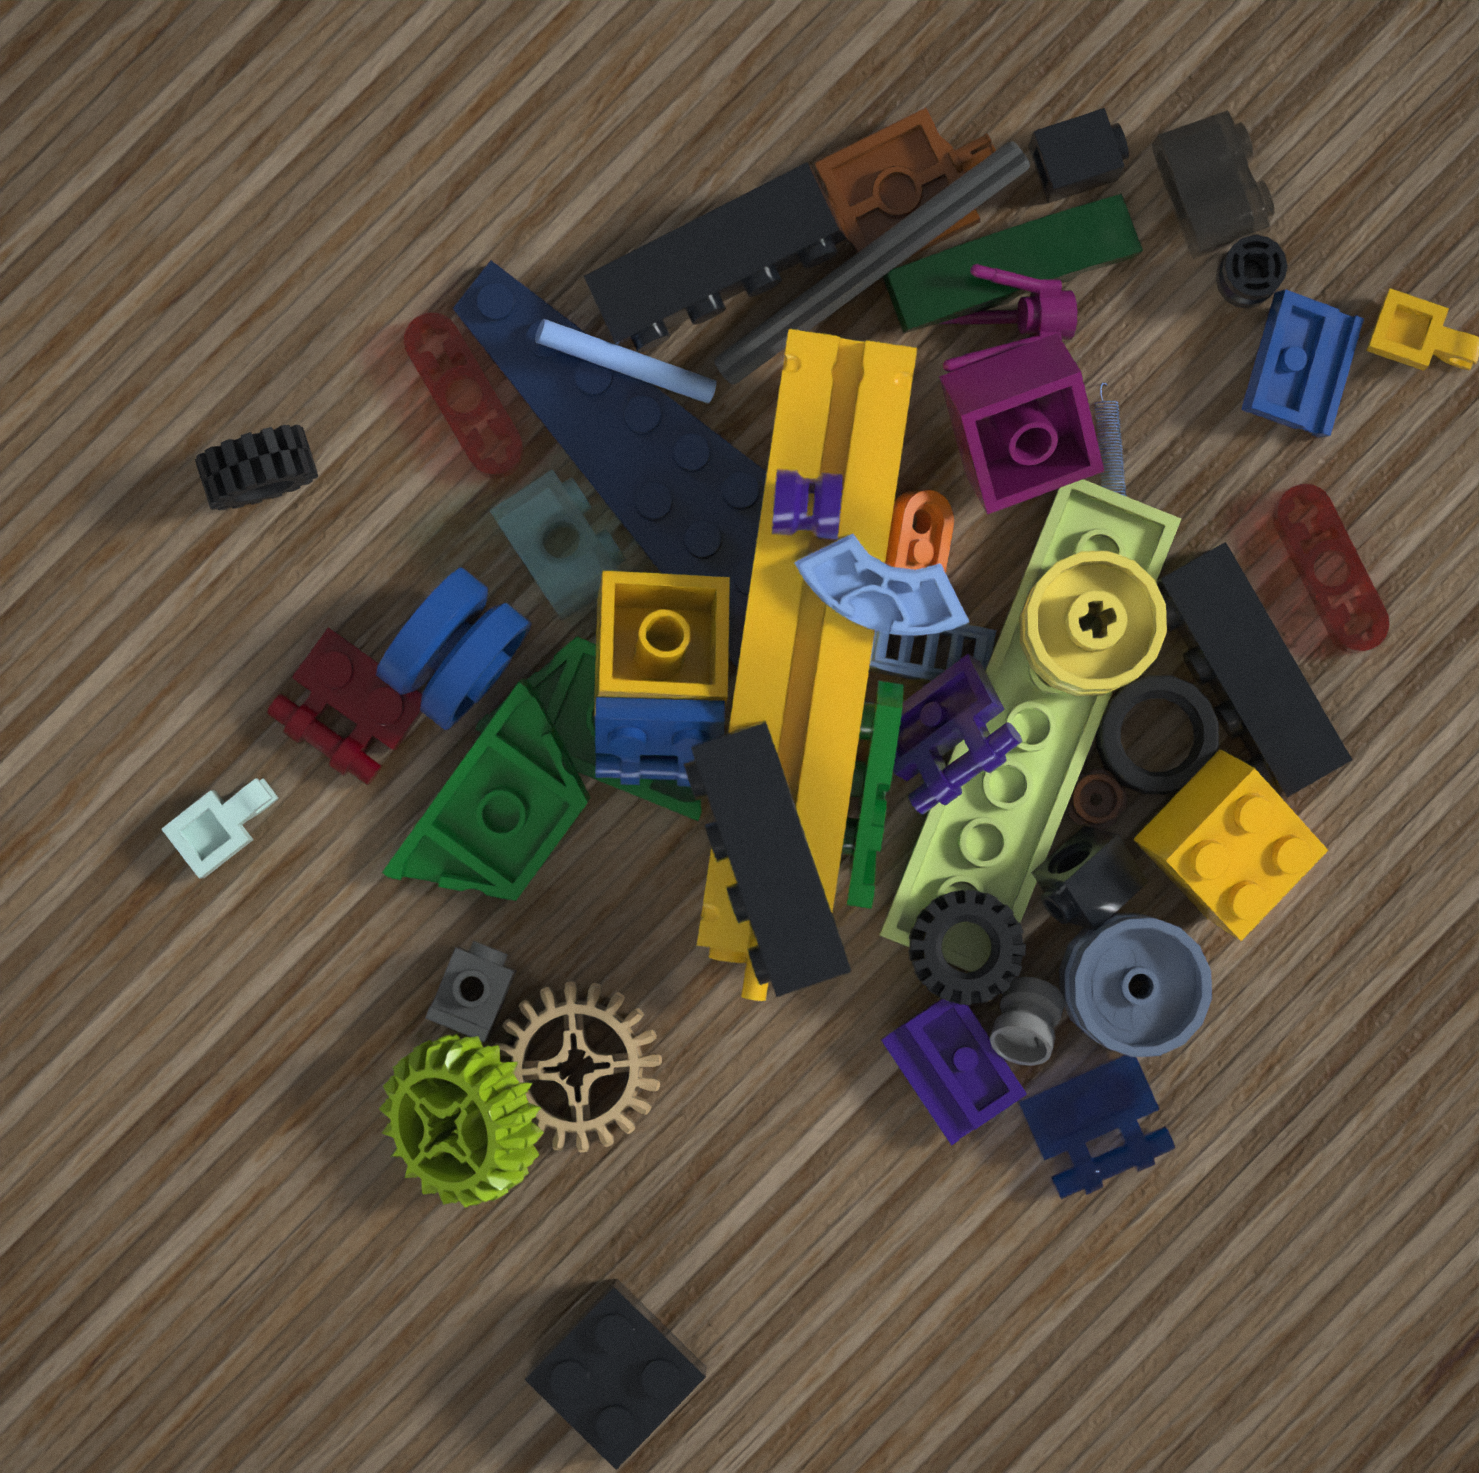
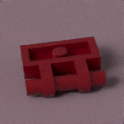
M328 627L291 677L311 691V694L301 706H298L281 693L271 703L267 714L285 726L283 733L299 744L304 740L331 759L328 765L342 776L350 773L368 786L375 779L382 765L365 754V750L373 739L376 738L390 749L396 751L423 713L420 711L422 694L417 690L407 694L396 692L376 676L378 662ZM329 705L357 724L346 739L319 721Z

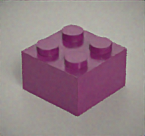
M1057 333L939 376L965 475L987 515L1104 472L1081 370Z

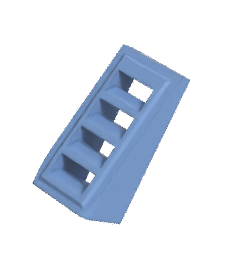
M964 624L947 631L927 634L922 665L910 663L914 635L901 636L898 659L894 660L885 658L889 633L875 630L869 672L925 682L932 681L945 671L934 668L939 635L951 636L946 670L960 660L964 639L976 641L973 657L979 660L984 670H986L993 652L996 630Z

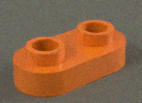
M913 490L903 493L895 500L885 564L891 567L917 570L941 563L946 573L954 528V515L951 505L942 494L933 490ZM914 514L917 517V526L915 530L912 527Z

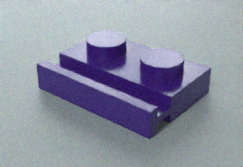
M941 998L880 1039L951 1146L959 1141L960 1138L977 1129L1027 1095L1003 1057L999 1056L991 1047L989 1036L968 1005L949 1002Z

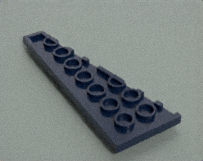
M490 260L453 307L455 314L515 387L530 409L545 425L564 452L594 487L605 504L661 574L730 577L728 659L738 670L767 472L653 384L536 343V333L543 319L582 333L585 332Z

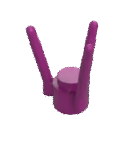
M975 264L970 268L973 276L1032 293L1030 296H1024L1019 299L1017 310H984L939 323L959 325L1017 324L1021 334L1030 335V338L947 359L943 363V369L947 372H952L1055 333L1059 335L1061 340H1071L1074 337L1077 326V302L1072 291L1062 290L1060 279H1036Z

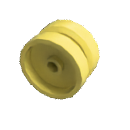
M1081 551L1056 562L1029 591L1019 616L1020 645L1031 669L1050 687L1074 696H1103L1137 679L1156 660L1167 633L1166 604L1155 580L1134 560L1111 551ZM1086 615H1092L1099 620L1101 631L1097 637L1093 638L1092 629L1082 631L1079 621Z

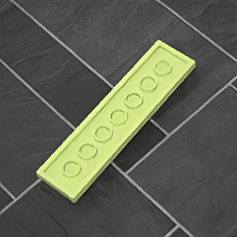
M1084 479L1058 488L985 670L1005 709L986 723L990 734L1006 722H1009L1019 732L1022 743L1005 755L1006 762L992 773L982 771L961 787L962 794L948 805L938 803L928 811L879 933L880 936L910 948V931L921 910L928 906L935 898L960 890H976L997 897V900L1004 905H1008L1014 912L1013 915L1017 922L1021 923L1037 883L1031 872L1047 858L1100 721L1112 695V692L1103 696H1074L1050 687L1031 669L1020 645L1019 616L1027 595L1056 562L1081 551H1111L1134 560L1157 582L1181 518ZM1086 615L1079 621L1083 632L1092 629L1093 638L1099 635L1101 624L1096 617ZM964 740L954 747L947 766L969 750ZM961 922L955 924L944 935L942 953L946 962L972 972L981 968L990 956L991 942L989 936L982 927L975 923Z

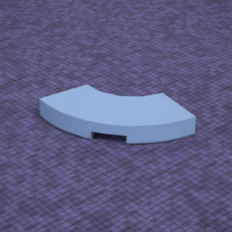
M854 534L794 562L803 579L825 604L838 614L866 628L896 635H926L947 631L969 623L941 563L917 570L891 567L868 554Z

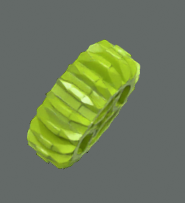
M458 1034L452 1036L445 1035L433 1042L428 1040L414 1047L413 1052L401 1058L398 1064L393 1066L395 1075L391 1076L389 1081L383 1085L389 1098L378 1108L391 1121L382 1131V1134L394 1138L396 1148L390 1157L403 1158L407 1164L405 1178L419 1177L422 1184V1194H435L438 1192L443 1205L460 1201L464 1207L474 1206L482 1202L485 1203L488 1200L494 1201L507 1194L508 1189L521 1183L524 1177L529 1174L527 1167L532 1165L539 1156L533 1144L544 1133L531 1122V1119L536 1117V1114L542 1107L528 1102L526 1093L532 1083L519 1082L514 1074L518 1062L502 1063L500 1061L499 1045L483 1048L478 1036L461 1039Z

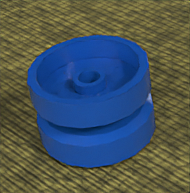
M458 568L451 573L419 606L386 650L376 670V676L399 694L416 691L432 676L422 693L420 711L444 730H448L455 725L492 688L508 667L512 657L523 643L532 626V622L508 603L492 607L477 621L486 605L488 587L464 568Z

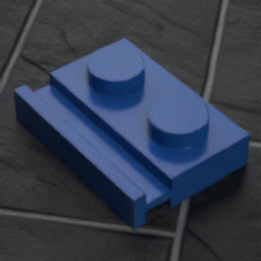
M1286 289L1275 292L1241 410L1293 429L1305 430L1318 438L1331 436L1364 318L1346 315L1339 312L1340 309Z

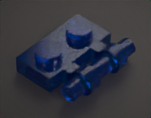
M1122 1054L1017 1101L1042 1159L1045 1161L1065 1151L1069 1156L1072 1167L1051 1176L1052 1183L1060 1199H1064L1082 1190L1086 1195L1104 1188L1102 1181L1134 1167L1137 1172L1155 1165L1154 1158L1176 1149L1166 1126L1146 1135H1143L1137 1119L1160 1109L1137 1057ZM1118 1128L1124 1144L1092 1158L1085 1143Z

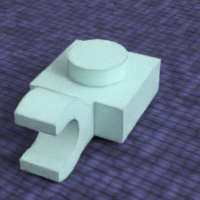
M258 778L243 787L227 802H224L215 790H210L164 826L162 831L198 878H205L253 840L243 827V824L267 809L279 797L265 779L259 781Z

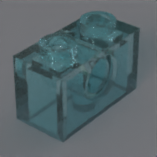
M552 469L489 511L561 621L598 598L602 571H620L617 566L624 562L626 558L606 529L596 535L584 518L583 514L592 509L573 478L571 477L561 483ZM560 527L571 528L580 536L577 550L565 558L554 557L545 549L547 536L554 529Z

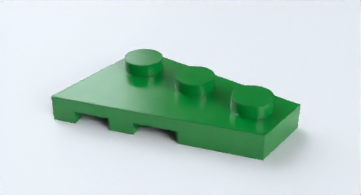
M878 681L875 703L864 701L859 739L869 741L866 760L855 759L850 797L859 798L856 818L847 817L841 853L850 855L847 892L848 906L872 909L876 851L881 852L887 806L885 796L886 792L890 791L903 708V684Z

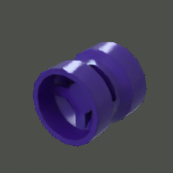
M777 469L772 534L792 536L798 530L812 531L817 538L837 539L843 474L822 473L818 478L812 479L803 478L794 470ZM808 493L814 494L813 516H806Z

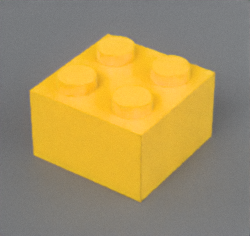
M602 571L597 598L594 716L596 697L725 701L726 704L728 698L730 577Z
M1221 749L1133 839L1209 921L1240 941L1260 923L1329 851L1254 767Z

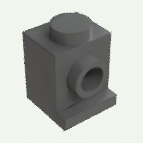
M474 940L469 951L455 947L436 996L425 1018L467 1036H478L482 1042L488 1041L517 970L504 965L508 954ZM467 977H477L484 985V993L477 1001L467 1000L462 995L461 985Z

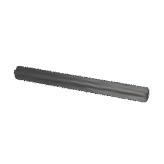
M1013 141L1007 142L718 355L715 359V364L725 380L731 385L740 382L786 348L788 329L808 332L1026 172L1030 167V163L1021 148Z

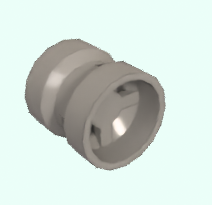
M1033 977L1015 978L1010 983L1011 987L1002 994L1000 1001L1002 1015L997 1017L990 1036L991 1047L999 1056L1007 1061L1029 1066L1042 1064L1049 1060L1056 1039L1053 1027L1058 1025L1065 1005L1064 996L1057 987L1047 981Z

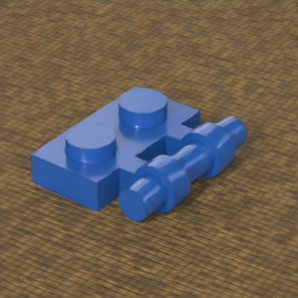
M596 697L595 778H621V785H640V779L677 780V786L691 787L683 763L694 760L691 750L692 745L724 735L725 701Z

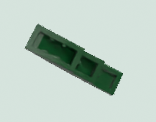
M1122 194L1054 213L949 248L895 268L882 277L904 334L1005 305L1020 295L1031 293L973 276L970 268L975 264L1036 279H1060L1062 283H1066L1081 273L1130 260L1140 254L1143 249Z

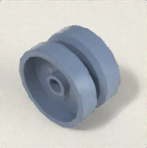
M1137 912L1114 913L1095 931L1084 927L1068 944L1059 968L1060 992L1064 996V1007L1070 1020L1093 1041L1130 1057L1161 1056L1184 1045L1202 1026L1212 1000L1211 969L1201 947L1180 927ZM1133 976L1143 983L1137 994L1130 992L1128 988L1129 981Z

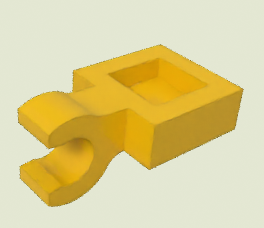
M1389 288L1366 351L1423 371L1429 366L1432 355H1435L1449 365L1470 371L1472 365L1476 364L1479 358V337L1443 326L1449 308Z

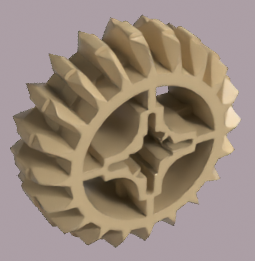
M570 981L565 983V1002H557L551 987H545L540 990L541 999L546 1007L541 1012L529 1000H523L519 1004V1008L529 1020L524 1027L512 1019H506L503 1023V1028L508 1033L518 1037L515 1045L497 1042L494 1046L499 1045L500 1056L511 1057V1062H518L514 1075L519 1082L529 1083L528 1080L537 1079L552 1080L563 1086L568 1095L572 1118L556 1114L545 1107L534 1095L531 1087L526 1093V1097L529 1103L542 1107L536 1114L535 1119L538 1122L535 1125L543 1132H545L547 1127L556 1130L552 1141V1148L561 1151L566 1144L567 1133H576V1146L578 1151L582 1153L589 1150V1132L597 1130L600 1142L604 1147L611 1146L614 1143V1137L609 1124L614 1121L627 1134L635 1130L633 1120L625 1111L632 1107L641 1114L647 1115L652 1107L651 1104L637 1096L639 1088L648 1091L659 1090L660 1080L654 1077L643 1076V1067L661 1065L662 1056L655 1053L642 1055L640 1046L651 1043L657 1038V1035L653 1029L646 1030L638 1036L633 1032L631 1026L639 1022L644 1016V1012L640 1008L631 1011L625 1019L616 1013L625 1000L624 994L616 992L606 1007L598 1004L602 993L601 984L592 983L588 990L587 1001L578 1000L576 982ZM583 1014L596 1017L611 1026L622 1039L627 1053H600L594 1050L586 1038ZM564 1015V1040L559 1054L551 1058L526 1061L529 1046L536 1033L550 1020ZM573 1033L576 1034L577 1049L586 1052L584 1058L590 1055L594 1063H610V1066L596 1067L584 1075L583 1084L580 1086L581 1099L578 1097L577 1083L569 1081L571 1074L565 1078L561 1070H545V1067L558 1066L560 1063L570 1059L571 1049L574 1048ZM629 1072L628 1083L621 1098L605 1112L591 1117L590 1093L593 1082L598 1077Z

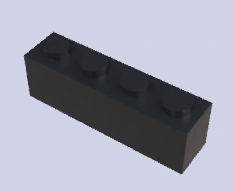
M806 162L584 275V278L614 342L627 349L635 347L636 351L640 353L667 341L671 337L668 329L688 319L691 320L693 325L718 316L726 310L723 301L743 291H746L748 297L768 291L782 281L779 273L799 263H802L804 269L829 260L838 253L835 245L846 240L847 237L815 171Z
M1226 542L1156 582L1166 604L1167 630L1171 632L1176 628L1178 629L1189 648L1188 651L1183 653L1188 669L1201 686L1208 682L1218 698L1220 704L1214 707V711L1221 726L1232 740L1240 736L1252 757L1245 763L1254 767L1282 799L1293 795L1353 760Z
M766 720L692 745L691 750L694 760L683 763L695 799L698 800L704 797L709 799L716 821L706 824L705 829L716 861L719 862L729 858L737 883L727 886L726 890L738 924L750 920L758 945L747 948L759 985L771 982L776 997L850 973V964Z

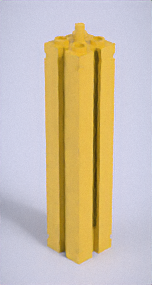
M788 329L728 733L766 720L831 912H833L875 630L850 621L825 604L803 579L794 562L854 534L868 554L885 563L917 348L867 340L862 342L841 339L840 336ZM777 469L794 470L803 478L812 479L818 478L822 473L843 474L837 539L817 538L812 531L798 530L792 536L772 534ZM808 493L806 516H813L814 494ZM711 847L697 946L709 947L708 957L711 959L732 963H746L741 997L756 1001H766L769 983L759 985L747 948L758 945L750 920L738 924L726 890L727 886L737 883L729 858L717 862Z

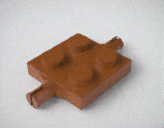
M924 108L816 162L815 166L828 191V200L847 237L846 241L858 253L963 176L965 172L971 170L994 153L996 149L992 145V140L988 133H986L984 136L954 150L939 135L927 108ZM976 208L910 257L980 223V216Z

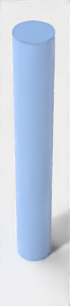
M543 319L538 327L535 342L707 404L710 403L714 396L717 383L716 380L546 319Z

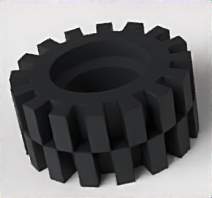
M281 425L274 430L272 427H269L255 434L249 432L240 435L241 438L228 439L220 442L221 446H212L206 449L205 453L198 454L195 459L203 488L212 510L217 508L218 510H226L230 507L232 509L241 508L248 503L254 505L270 497L274 499L283 496L282 493L296 491L300 489V486L308 485L313 482V479L318 477L305 431L301 425L291 427L290 425Z
M976 890L953 891L932 900L916 917L917 920L913 928H911L909 935V959L912 962L915 970L914 973L918 980L935 996L963 1005L985 1003L993 1000V997L998 994L1004 993L1011 987L1010 983L1013 979L1018 977L1022 966H1020L1023 955L1025 956L1026 944H1023L1022 938L1024 932L1021 924L1015 919L1014 912L1008 905H1004L997 900V897ZM961 922H972L979 925L986 931L991 942V952L987 962L981 968L972 972H960L953 969L946 962L942 953L944 935L952 926Z

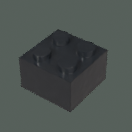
M616 1279L529 1369L524 1380L617 1470L706 1378L707 1366Z

